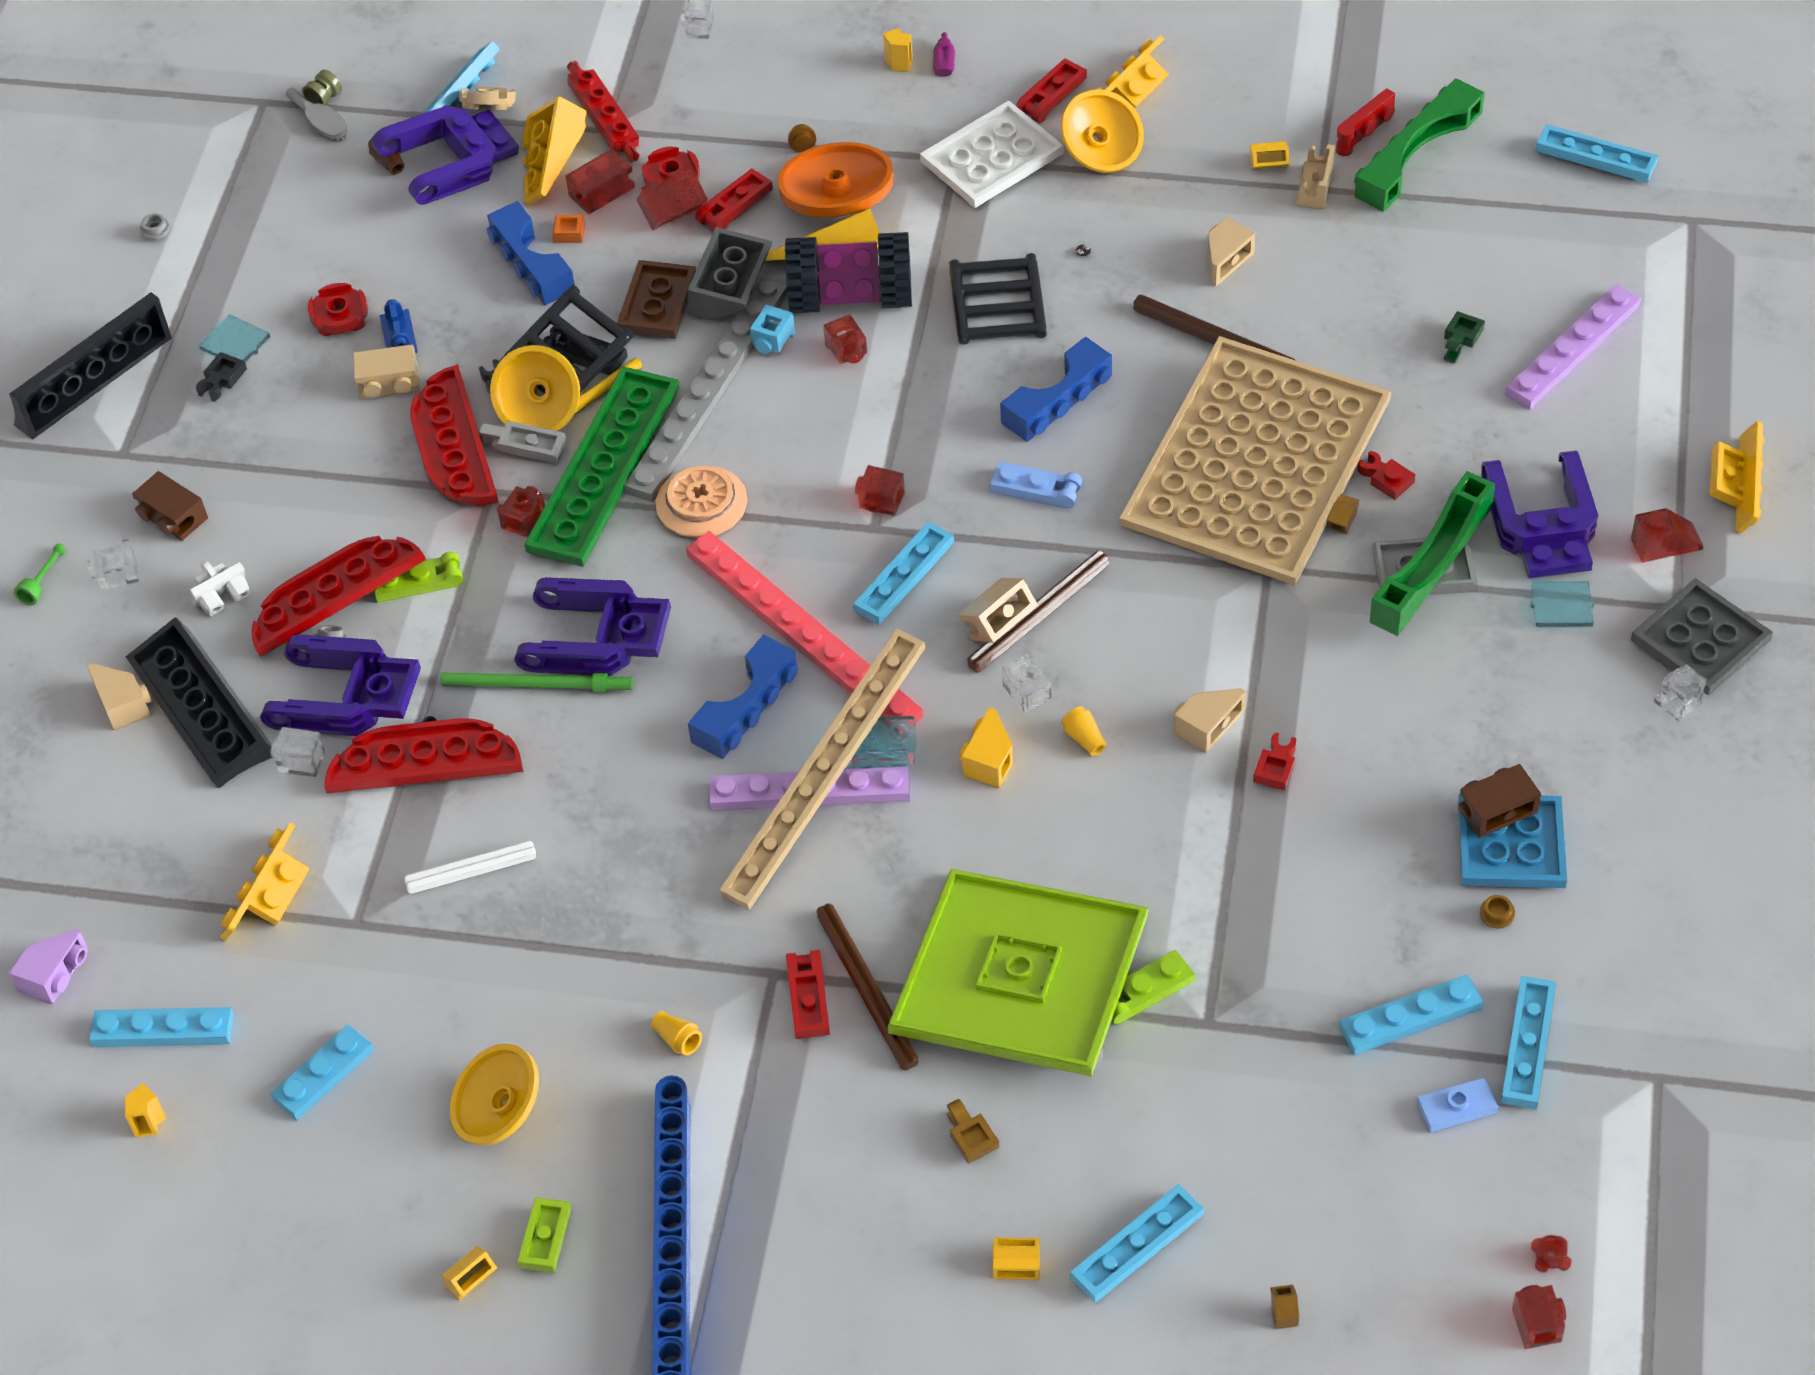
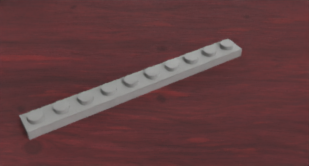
M764 277L760 278L752 290L745 309L738 311L624 485L626 494L650 502L655 500L660 487L670 477L754 346L752 345L750 333L751 326L766 304L776 308L781 306L787 297L786 284Z

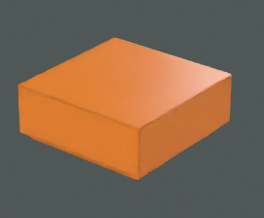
M555 215L552 235L553 242L583 243L584 215Z

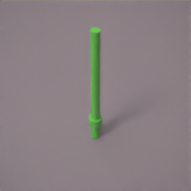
M442 672L440 677L441 685L592 689L593 692L607 693L608 689L633 690V677H608L607 673H594L593 676Z

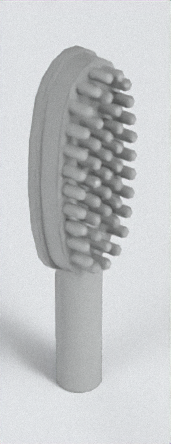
M293 87L286 91V96L305 111V116L309 123L322 136L324 135L325 138L328 137L332 141L335 139L336 141H339V139L343 140V137H346L347 124L335 110L324 104H313Z

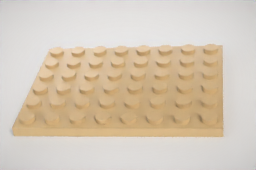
M1219 336L1119 518L1120 526L1296 585L1328 523L1327 520L1334 503L1343 493L1391 399V391Z

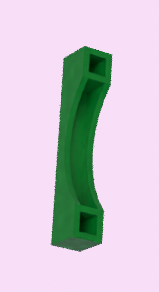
M1457 78L1447 87L1444 86L1439 91L1438 96L1431 103H1426L1421 113L1414 119H1410L1405 128L1398 135H1394L1388 145L1381 152L1378 151L1365 168L1358 170L1354 178V183L1356 184L1355 198L1384 212L1400 196L1402 170L1412 154L1436 137L1455 131L1466 130L1482 114L1485 92Z
M1466 471L1451 491L1438 520L1419 550L1400 571L1387 577L1373 596L1369 623L1399 636L1492 509L1495 483Z

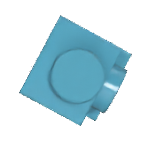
M765 305L750 328L752 345L757 351L763 354H768L770 351L780 353L789 337H793L795 334L792 312Z

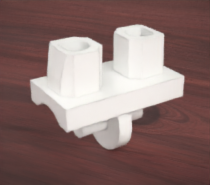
M208 561L201 563L204 573L195 577L198 585L190 589L193 597L191 601L196 609L201 606L210 617L224 609V603L220 599V595L229 592L235 602L241 601L250 595L245 578V569L240 562L226 569L223 563L212 567Z

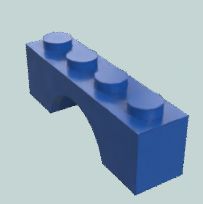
M518 201L487 215L489 227L486 230L493 244L497 243L500 246L504 259L507 262L511 261L513 263L517 276L527 281L528 289L533 297L538 296L543 304L547 305L558 300L566 290L575 285L573 272L559 253L540 254L527 248L535 239L531 217Z
M1085 336L1064 353L1066 377L1060 383L1045 389H1031L1021 386L1000 403L1001 424L1026 442L1034 436L1043 433L1048 425L1057 418L1063 417L1072 406L1086 399L1091 391L1110 379L1112 376V354Z
M764 634L745 655L747 676L752 681L748 689L737 698L729 701H706L687 723L691 743L721 759L730 750L737 748L744 733L749 727L752 728L757 724L761 713L768 705H772L776 701L780 690L787 682H792L798 672L795 650Z

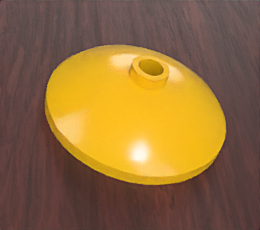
M1107 90L1083 92L1068 104L1061 119V135L1067 150L1077 162L1090 170L1101 173H1113L1123 170L1133 163L1142 150L1144 142L1142 121L1135 108L1116 93ZM1092 136H1096L1099 142L1095 141Z
M530 345L511 351L499 362L491 379L490 395L494 410L504 424L507 421L559 431L570 422L577 410L580 400V385L573 366L562 354L549 347ZM540 384L545 387V394L543 396L537 392V387Z
M498 1044L485 1049L468 1063L456 1081L450 1100V1119L459 1137L477 1146L493 1145L509 1137L524 1123L534 1106L539 1084L536 1063L528 1052L513 1044Z

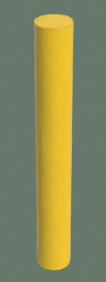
M635 357L624 366L639 370L642 368V363ZM621 368L580 395L575 414L609 391Z

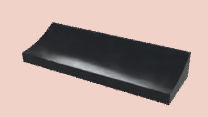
M150 292L9 393L15 413L14 426L33 440L171 340L172 337L159 298Z
M177 617L173 618L126 656L131 666L143 683H145L147 689L217 787L220 788L243 771L279 755L192 632Z

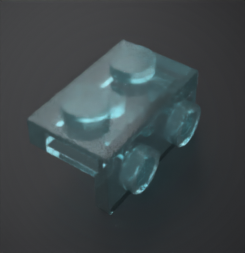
M914 716L879 717L849 761L848 767L871 768L883 765H891L893 767L915 765L917 739Z

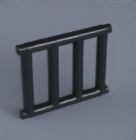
M1034 253L1027 254L1025 258L967 263H960L959 260L953 259L949 262L956 330L960 344L965 345L969 340L1035 334L1038 338L1047 336L1038 262ZM1015 270H1027L1028 279L974 284H963L962 275ZM1030 291L1031 301L965 305L964 296ZM1033 313V323L968 328L967 318Z
M572 285L499 361L511 351L524 346L540 345L554 349L539 337L551 324L595 358L584 372L570 362L578 376L581 392L630 342L635 332L629 327L623 329L579 294L580 290L578 287ZM570 303L616 338L605 350L601 349L559 316ZM540 384L537 389L545 394V387Z

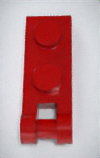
M1064 58L1020 97L1016 107L1025 114L1031 115L1034 121L1042 123L1048 113L1087 78V69Z
M1386 88L1338 126L1337 138L1339 140L1336 142V153L1338 155H1351L1354 145L1364 137L1370 136L1383 122H1387L1392 118L1395 112L1394 92Z
M751 168L697 210L695 219L703 225L708 224L713 232L716 227L726 229L731 221L773 190L772 181Z
M820 949L810 950V954L796 956V952L787 953L786 962L795 1038L802 1039L830 1035ZM812 968V970L798 971V969Z

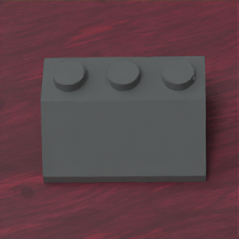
M716 227L688 288V314L717 321L745 309L771 249L772 241Z

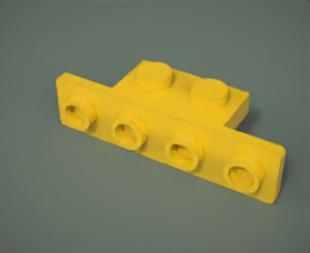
M1160 35L1154 42L1149 38L1137 50L1141 54L1138 58L1132 55L1121 66L1124 69L1121 74L1116 70L1105 81V84L1108 86L1105 90L1120 95L1136 108L1169 75L1149 55L1164 38Z
M1756 421L1739 437V450L1720 441L1712 447L1709 496L1736 508L1735 531L1743 533L1749 526L1756 524L1761 516L1760 494L1762 491L1761 470L1763 467L1762 446L1764 437L1763 423Z
M290 822L283 831L277 828L267 844L272 847L268 856L263 854L260 856L252 869V872L256 874L252 883L246 881L236 896L240 900L236 910L230 907L220 923L224 927L219 937L222 940L226 941L232 934L246 909L274 926L280 921L310 869L281 851L296 826Z

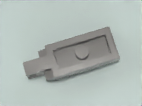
M507 421L506 424H501L500 426L483 423L479 431L481 443L491 446L492 449L551 463H557L567 441L564 432Z

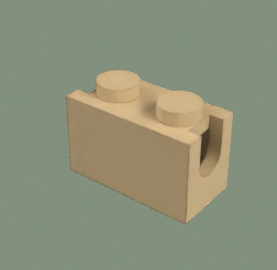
M413 345L353 352L354 378L356 384H358L360 399L420 391L418 362Z
M1001 577L957 616L961 622H965L968 627L972 628L973 631L968 634L972 641L994 643L1038 604L1023 579ZM1015 593L1017 594L1018 597H1012L1010 599L1012 595H1014Z

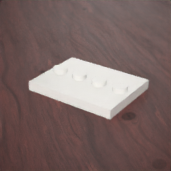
M1007 101L920 153V162L976 208L1063 155L1064 145L1013 103Z

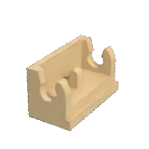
M1327 144L1324 156H1317L1315 154V145H1312L1308 150L1307 161L1304 163L1296 206L1325 209L1334 168L1335 145Z

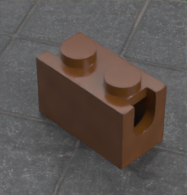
M157 471L132 493L133 498L139 503L135 507V511L144 521H152L164 534L168 536L171 534L181 541L208 519L202 498L160 471Z
M1517 764L1510 768H1501L1493 775L1480 781L1474 780L1467 783L1460 789V794L1464 801L1458 803V809L1478 838L1538 813L1541 792L1521 764Z

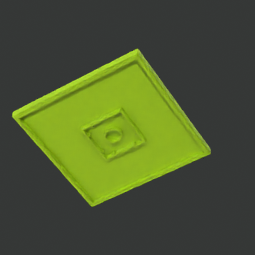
M951 868L889 1021L888 1033L1092 1077L1148 917V907Z

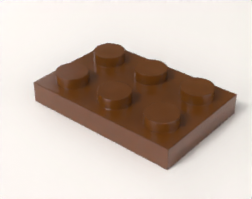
M638 260L617 324L623 329L629 327L638 335L676 339L688 303V288L695 275L696 266Z

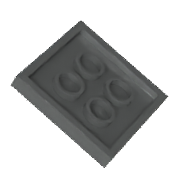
M1694 578L1632 632L1631 641L1706 695H1709L1771 640L1773 632L1704 583Z

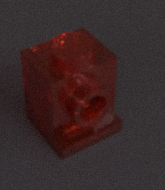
M851 314L823 325L825 346L827 349L830 348L840 364L845 362L851 364L858 363L867 354L866 336ZM846 330V333L837 336V333Z
M516 486L504 504H499L497 507L501 528L528 538L545 508L541 492L533 486H527L525 489Z

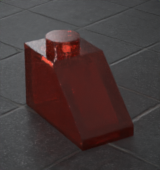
M1664 508L1635 515L1631 541L1642 563L1703 550V543L1693 523L1671 510Z

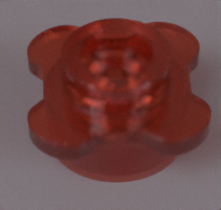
M1547 1235L1543 1238L1534 1239L1531 1243V1249L1536 1254L1535 1268L1543 1273L1549 1269L1557 1268L1562 1271L1568 1270L1571 1267L1572 1261L1567 1256V1240L1556 1235ZM1548 1252H1553L1555 1256L1550 1257Z

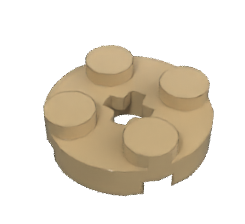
M468 87L460 88L459 102H462V108L479 109V106L490 105L491 110H507V107H511L512 103L516 102V90L512 89L507 92V88L476 87V92H468Z

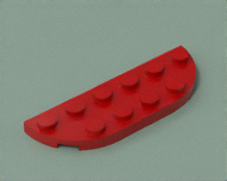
M458 364L437 372L426 380L427 385L419 395L415 394L411 403L410 417L424 469L429 482L435 490L450 500L476 506L499 503Z
M373 536L353 542L295 575L272 591L260 605L263 610L257 622L253 621L251 630L252 641L260 657L289 641L291 636L303 633L426 560L423 552L413 542L402 537H397V540H382L380 536Z
M457 718L392 725L372 729L352 739V745L340 755L336 754L329 764L324 787L326 793L518 773L523 772V764L519 750L512 738L494 729L493 724L482 720Z

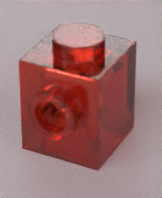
M868 465L864 475L858 477L855 485V494H858L859 508L870 512L895 516L905 494L903 473Z
M1530 1285L1515 1292L1512 1311L1524 1348L1529 1349L1562 1342L1566 1309L1562 1298H1556L1552 1285L1544 1287Z

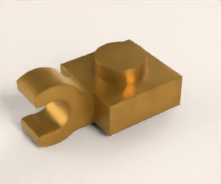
M960 1099L947 1104V1108L950 1111L947 1113V1116L954 1128L950 1129V1137L968 1164L999 1148V1140L981 1113L971 1118Z

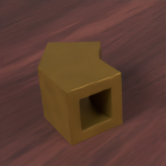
M1341 494L1334 503L1327 520L1328 527L1347 534L1357 515L1359 500Z
M1294 1285L1270 1287L1271 1312L1275 1329L1297 1327L1299 1324V1307Z

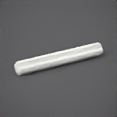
M528 840L407 874L404 876V881L408 893L413 894L534 860L536 858V851L533 842Z

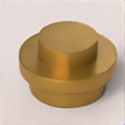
M805 124L794 126L788 134L789 146L796 152H803L813 148L816 144L815 131Z
M1492 895L1481 904V920L1489 927L1504 928L1509 926L1514 920V906L1505 896Z

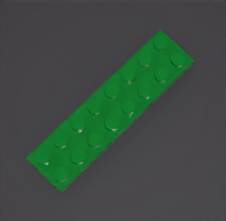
M622 366L524 544L526 552L584 567L625 490L624 485L642 459L679 389L678 379Z

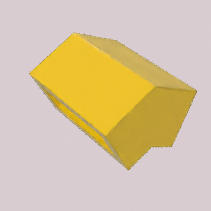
M899 28L883 33L884 56L887 64L893 71L910 72L913 61L911 34L902 33Z
M1287 142L1250 144L1252 170L1288 167L1290 165Z
M142 1083L125 1096V1117L134 1136L157 1135V1125L166 1119V1116L156 1095Z
M994 1237L993 1279L1039 1280L1040 1238Z
M476 1246L441 1276L445 1287L461 1300L494 1272L497 1267L488 1253ZM480 1262L484 1267L460 1286L457 1281Z

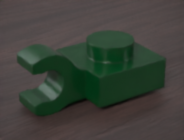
M1457 311L1445 329L1444 339L1448 340L1445 348L1448 350L1443 359L1456 363L1463 346L1473 348L1484 330L1485 320Z

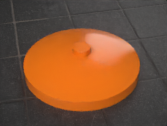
M855 142L829 143L807 149L790 159L782 167L778 175V189L783 203L800 214L821 218L841 217L866 210L880 202L890 192L894 183L893 166L889 157L873 146Z

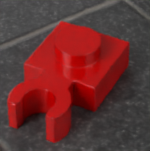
M1374 451L1368 452L1367 461L1371 464H1366L1362 460L1358 462L1357 471L1363 476L1371 477V485L1394 500L1415 483V473L1393 459H1390L1385 464L1381 461L1380 455Z
M1275 732L1271 737V751L1262 750L1253 774V783L1285 791L1295 765V757H1292V755L1296 751V738L1292 737L1290 743L1283 746L1278 743L1279 733Z

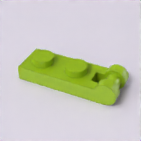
M450 551L442 554L440 558L425 560L375 590L377 602L381 603L460 586L463 583L462 571L458 569L460 566L458 553Z
M1176 949L1126 977L1119 999L1124 997L1127 1002H1119L1118 1000L1112 1018L1114 1024H1120L1195 982V973Z

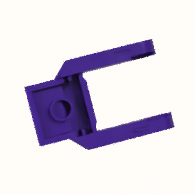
M447 105L384 127L377 131L371 140V145L379 155L388 156L396 152H406L441 138L445 139L444 141L460 160L423 173L412 180L408 191L420 205L434 202L489 181L494 163L519 153V145L490 110L470 116L464 109Z
M1577 450L1560 452L1558 461L1562 465V473L1565 480L1564 490L1570 507L1530 511L1521 515L1516 514L1500 460L1485 461L1481 464V477L1495 483L1493 505L1490 512L1500 546L1514 555L1521 554L1528 578L1592 571L1593 561L1588 544L1595 536L1596 521L1599 515Z
M541 578L537 581L533 593V600L540 607L550 610L603 612L596 635L597 643L542 640V643L526 642L518 645L514 661L518 667L529 672L581 675L607 673L608 676H611L629 665L632 656H659L671 610L669 599L638 598L634 594L633 589L624 580ZM544 591H549V592H552V593H554V594H556V595H549V594L545 593Z
M293 635L289 638L284 652L286 659L291 663L301 667L352 670L342 697L343 703L288 699V702L268 701L263 707L260 719L266 726L279 731L358 736L375 726L379 717L404 719L421 670L418 659L389 658L385 655L377 641L372 639Z

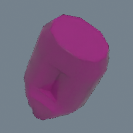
M946 32L941 34V38L933 50V70L940 77L951 75L955 65V49L951 40L947 38L948 34Z

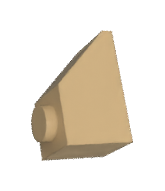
M1226 217L1218 225H1214L1207 236L1211 284L1214 286L1219 285L1254 254L1255 233L1229 217Z
M95 663L87 665L114 730L151 716L146 703L152 701L145 683L138 686L133 673Z
M1242 688L1194 693L1186 703L1181 702L1174 711V734L1207 753L1245 711L1246 691Z

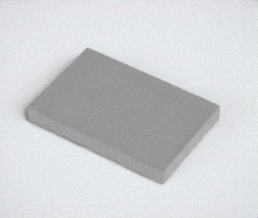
M1426 538L1373 542L1372 551L1379 588L1387 577L1400 571L1411 560ZM1469 540L1429 595L1477 591L1478 581Z

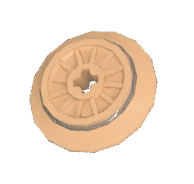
M707 465L689 467L671 475L660 487L655 499L657 516L664 526L680 536L700 538L708 531H711L716 536L731 529L743 517L748 503L746 488L736 475L723 468Z

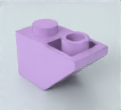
M72 930L27 946L9 972L17 990L53 1004L58 995L67 988L69 979L76 968L82 965L86 959L88 948L81 932Z

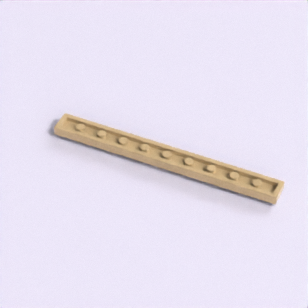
M897 628L895 629L719 889L721 896L748 910L752 908L925 650L924 641Z

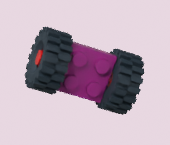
M908 232L879 233L878 248L877 241L817 244L816 237L786 238L785 270L789 312H820V304L880 302V292L882 308L912 307Z

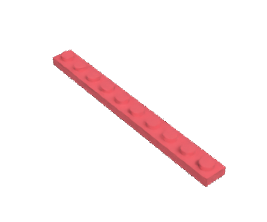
M708 531L686 547V553L690 559L850 694L853 693L870 668V664L711 531ZM898 689L879 719L898 735H901L924 717L923 709Z

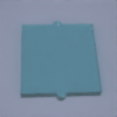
M229 314L217 327L211 329L212 332L199 344V348L215 357L219 352L244 360L246 363L253 354H258V349L271 336L269 332Z
M1532 581L1533 600H1531L1530 607L1534 609L1536 627H1593L1592 608L1595 601L1591 599L1589 581Z

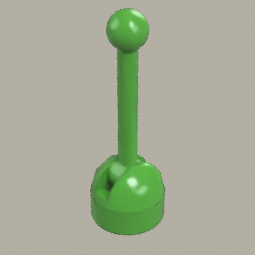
M58 543L53 547V554L34 579L24 578L15 587L13 592L20 602L32 606L39 600L42 594V585L39 582L58 556L66 552V547L63 544Z

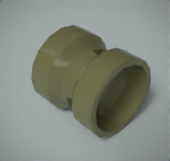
M323 69L315 76L314 81L308 82L302 88L304 97L313 104L320 103L326 105L329 103L330 97H335L341 91L342 86L332 72Z

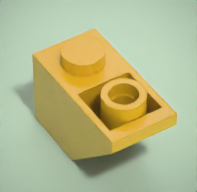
M989 707L985 716L978 718L976 721L973 737L969 743L965 742L962 746L959 760L962 761L963 776L1000 788L1013 764L1012 743L996 709Z

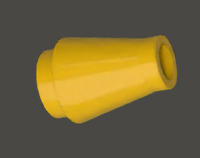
M1079 706L1063 717L1061 723L1064 725V732L1086 749L1091 756L1101 753L1106 748L1107 743L1102 738L1089 710L1085 711L1082 706Z
M664 1011L656 1013L651 1021V1028L663 1038L676 1054L691 1055L700 1046L702 1033L696 1024L669 1015Z

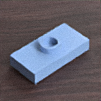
M1485 1077L1421 1095L1417 1098L1418 1107L1430 1133L1497 1114L1499 1108Z

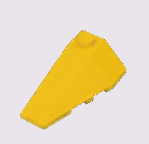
M560 96L534 111L526 118L522 147L527 149V156L523 158V166L528 168V173L524 178V204L528 206L547 195L586 128L584 123L586 110Z
M870 208L834 222L831 226L816 230L805 237H816L817 244L877 241L878 248V234L880 231ZM785 245L769 251L765 261L784 260Z

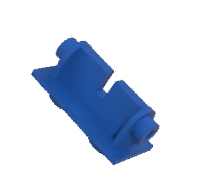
M388 300L384 306L385 314H380L386 348L413 345L415 353H418L409 309L402 310V306L397 300Z

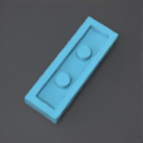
M347 1024L271 1093L273 1101L297 1121L374 1051L372 1044Z

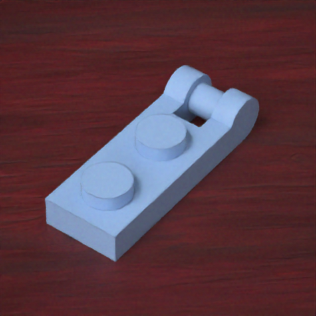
M999 461L990 483V492L1071 508L1074 506L1077 498L1075 492L1080 490L1083 480L1076 473L1070 472L1063 475Z

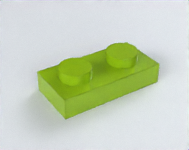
M535 1197L517 1261L520 1269L555 1274L572 1211L570 1202Z

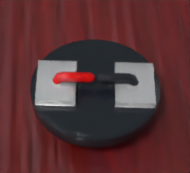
M1087 244L1079 245L1076 248V253L1080 256H1087L1091 252V248Z

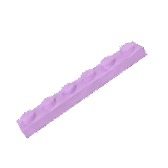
M1615 284L1506 386L1505 395L1531 409L1640 306L1641 298Z
M909 767L844 769L821 805L910 801ZM799 772L710 776V809L715 811L775 808Z

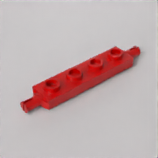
M572 61L569 62L567 69L571 74H568L567 84L611 150L614 152H624L630 162H633V160L634 162L637 161L640 155L635 147L639 146V136L595 70H582L577 61H574V63Z

